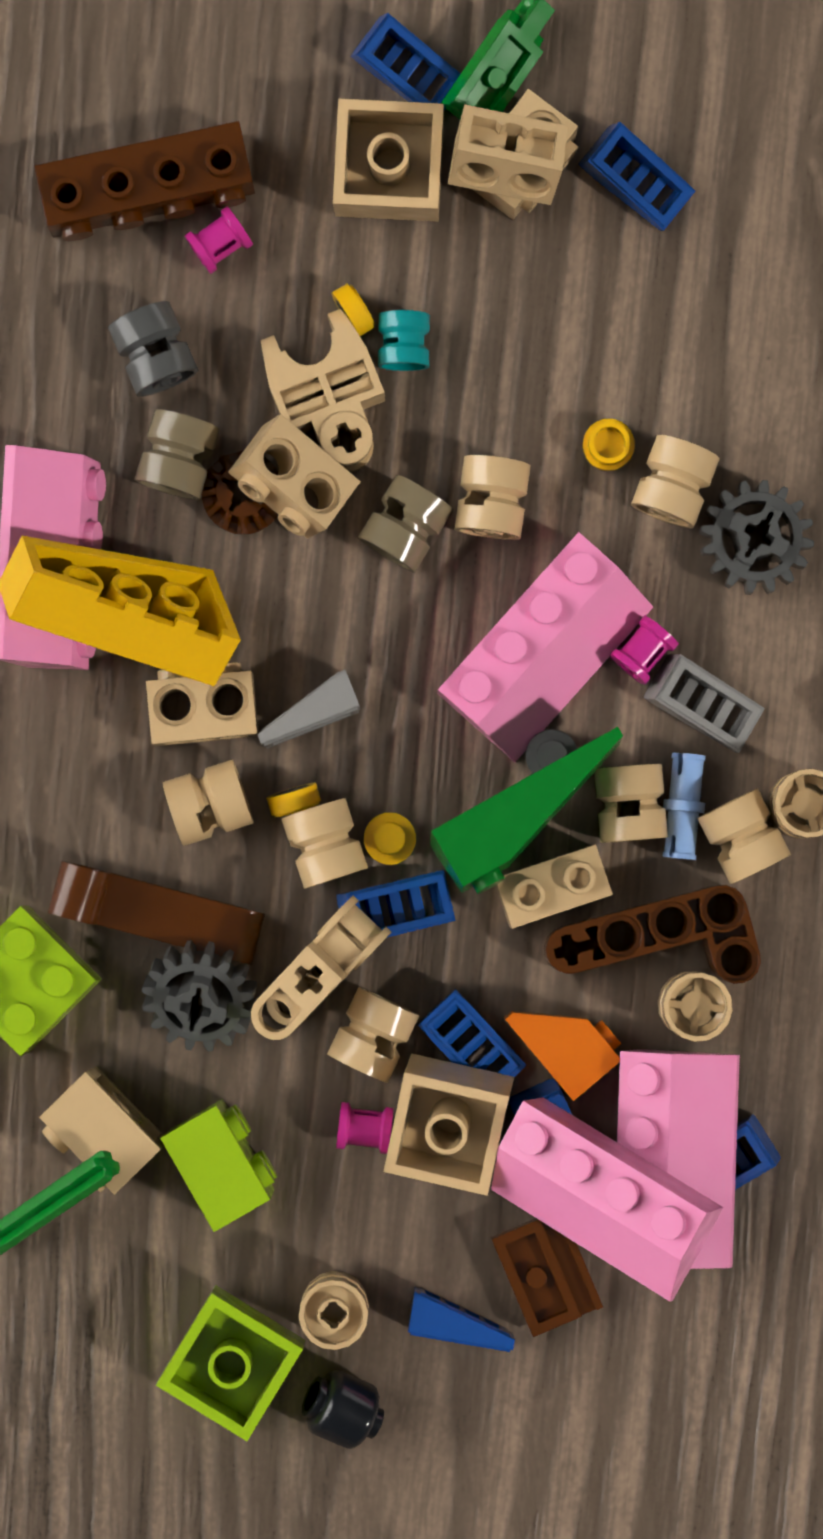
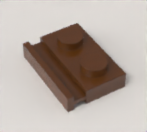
M537 1218L491 1237L533 1337L578 1319L593 1310L603 1308L577 1243Z

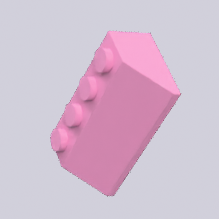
M5 445L0 526V578L22 535L101 549L103 531L100 522H97L98 502L102 501L105 496L106 478L104 471L101 469L100 462L82 454ZM0 592V661L28 668L89 669V658L94 656L95 647L10 620Z
M578 532L440 686L437 694L513 762H516L527 750L531 739L544 731L610 657L611 652L618 648L639 624L638 622L644 615L651 611L653 606L615 563Z
M648 1049L620 1051L617 1143L724 1207L690 1269L732 1268L740 1055Z
M545 1098L524 1100L498 1147L491 1187L492 1191L669 1302L675 1298L724 1208Z

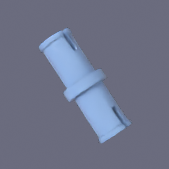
M672 753L669 799H664L663 808L668 811V838H665L662 857L696 860L697 818L699 814H704L705 803L700 802L705 755Z

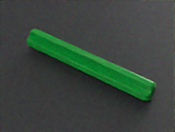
M105 1150L97 1152L0 1219V1255L110 1182L112 1177L117 1175L120 1170L119 1162L112 1159L111 1152Z

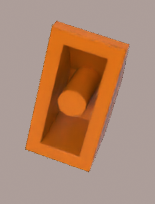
M511 1011L504 1017L573 1101L620 1063V1057L614 1050L621 1045V1042L602 1020L593 1026L585 1017Z

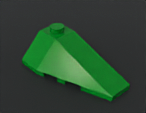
M619 727L612 729L431 830L430 846L462 893L473 887L476 893L480 894L505 879L501 871L513 863L620 745L623 734Z

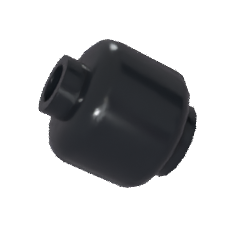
M333 1370L324 1377H316L310 1384L302 1404V1415L307 1417L309 1431L318 1437L347 1449L359 1446L366 1437L372 1439L377 1435L383 1423L384 1410L379 1407L380 1396L373 1384L339 1370Z

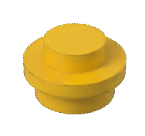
M602 419L593 423L588 428L583 438L582 448L585 458L593 467L602 471H615L625 466L631 459L635 449V440L631 430L623 422L616 419Z
M388 812L377 815L368 823L364 832V845L368 854L377 862L386 865H394L406 860L413 852L416 844V834L413 825L407 818L397 813Z

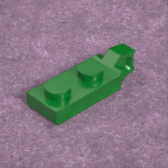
M522 0L514 11L508 9L492 27L441 104H444V107L459 120L461 119L464 104L503 112L544 51L540 46L544 39L539 33L555 9L545 0Z

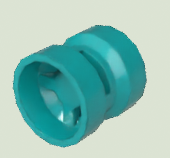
M391 310L379 313L378 331L383 335V346L378 350V367L392 371L428 369L429 350L424 346V337L430 332V314L414 310Z

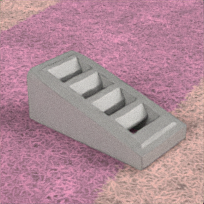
M669 654L665 658L644 694V699L735 753H740L765 709L681 654ZM682 674L686 677L673 698L669 695ZM700 684L704 689L693 708L689 709L686 707V704L697 685ZM719 695L723 699L711 720L708 721L704 716L715 697ZM734 705L741 708V711L727 733L721 728Z
M344 669L334 674L265 726L257 734L261 745L268 749L359 713L358 710H361L346 670Z

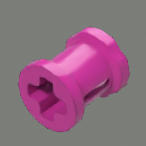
M228 206L221 210L220 218L197 234L190 231L185 235V239L210 274L217 270V263L240 247L248 249L253 245L248 234Z
M644 615L638 622L640 628L621 650L614 649L610 657L633 679L646 685L650 681L649 672L668 650L673 651L679 643L657 622Z
M341 1102L336 1149H345L347 1145L379 1148L381 1154H387L394 1108L386 1107L383 1112L351 1108L350 1103Z

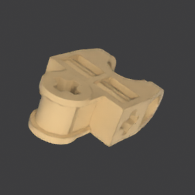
M338 309L327 314L333 331L330 333L331 348L327 356L318 363L304 365L294 361L286 350L280 351L274 335L262 339L261 346L270 392L279 415L282 414L303 433L314 430L320 447L349 472H355L367 465L374 450L372 430L364 410L385 402V392L366 345L345 313ZM348 432L351 439L358 438L355 441L356 450L347 453L343 446L335 447L339 444V434Z
M354 895L317 932L318 936L254 1002L251 1009V1020L257 1032L265 1038L281 1040L288 1037L314 1012L353 969L356 970L391 934L387 927L382 930L356 906L359 900ZM315 968H320L322 974H319ZM277 1000L283 1002L289 1008L290 1015L280 1010ZM265 1003L270 1016L276 1022L287 1027L274 1029L264 1022L262 1009Z

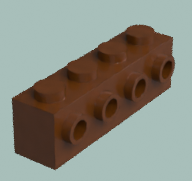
M239 121L34 165L47 227L53 238L62 236L63 241L68 242L91 237L93 235L92 229L113 225L114 230L133 229L144 224L143 218L164 214L165 219L187 217L195 213L194 207L215 203L216 208L237 206L246 201L245 196L255 194Z

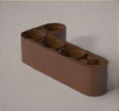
M61 861L48 913L86 924L112 928L183 948L187 941L192 940L197 951H204L209 941L214 942L215 954L222 956L231 949L234 951L233 961L250 965L253 962L265 917L264 913L67 861Z
M727 885L709 886L564 925L553 930L547 936L544 944V956L548 964L555 970L566 974L579 973L701 939L708 964L713 974L720 980L733 984L745 983L758 973L761 964L760 951L746 901L737 889ZM718 893L727 895L734 906L732 917L723 924L712 921L707 913L709 900ZM673 907L681 913L683 927L678 935L667 938L659 933L656 927V919L661 910ZM615 921L626 922L633 931L632 943L622 951L612 950L605 941L606 929ZM592 926L595 927L594 940L602 957L593 959V949L590 948L575 953L576 962L573 964H568L567 960L563 957L555 956L554 949L562 945V936L569 935L570 940L573 942L589 940L590 937L585 929ZM737 944L745 950L748 961L742 972L731 975L723 969L721 956L727 947Z

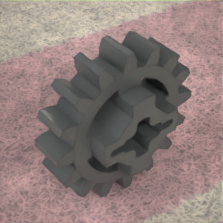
M762 480L756 492H751L747 482L743 481L738 485V497H734L727 490L721 492L719 498L724 506L723 509L710 505L706 510L705 514L714 523L713 525L701 526L699 529L700 535L711 538V543L703 547L700 553L701 556L714 555L716 562L712 565L709 572L711 575H714L724 570L728 574L725 581V587L728 589L740 580L744 582V592L746 595H751L754 592L757 583H761L765 592L769 594L775 591V578L778 577L786 585L794 580L793 574L789 569L791 566L802 570L807 566V560L799 552L800 550H809L814 547L813 540L802 536V532L813 525L812 519L799 520L797 513L804 506V503L800 500L789 505L785 501L788 494V488L785 486L773 495L769 493L768 480ZM748 504L764 505L759 513L745 516L740 512H734L737 508ZM781 516L788 525L790 541L781 536L778 524ZM767 519L768 521L763 528L765 532L762 539L768 545L761 544L745 557V553L749 548L750 536L744 530L751 532ZM722 531L732 539L735 550L732 560L724 549ZM763 559L780 564L768 571H749L754 562Z
M192 940L186 942L182 954L173 946L168 947L163 960L154 959L141 991L146 994L142 1006L143 1011L155 1012L151 1027L157 1029L166 1026L169 1029L166 1041L171 1043L178 1036L185 1038V1048L190 1051L196 1041H203L204 1047L208 1052L213 1051L217 1039H220L227 1046L232 1045L236 1032L240 1034L247 1032L251 1020V1009L256 1001L254 996L258 986L257 981L246 980L250 967L247 963L234 966L231 963L234 951L231 949L222 956L215 954L214 942L210 941L207 943L204 951H197ZM198 987H200V988L202 989V991H201V998H203V1000H202V1005L198 1004V1000H199V995L197 994V991H198L197 989H198Z

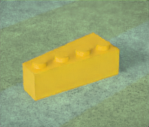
M22 535L0 578V592L10 620L214 687L241 641L215 573L211 569Z

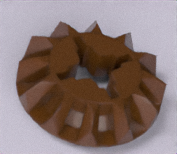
M244 450L222 455L207 470L208 473L201 494L203 506L209 518L221 529L241 535L253 534L265 529L278 516L264 502L260 505L255 501L250 502L248 500L242 501L240 506L237 505L233 512L230 511L233 506L234 494L224 481L227 480L230 483L235 482L238 484L239 481L230 475L228 471ZM264 456L266 468L271 473L278 475L279 471Z

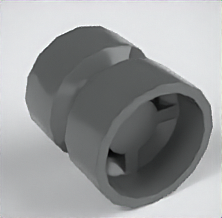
M169 301L156 302L140 307L119 317L108 326L119 355L129 357L130 359L125 369L137 397L165 391L188 380L199 371L187 342L178 341L176 338L181 332V328ZM161 349L162 353L150 356L149 353Z

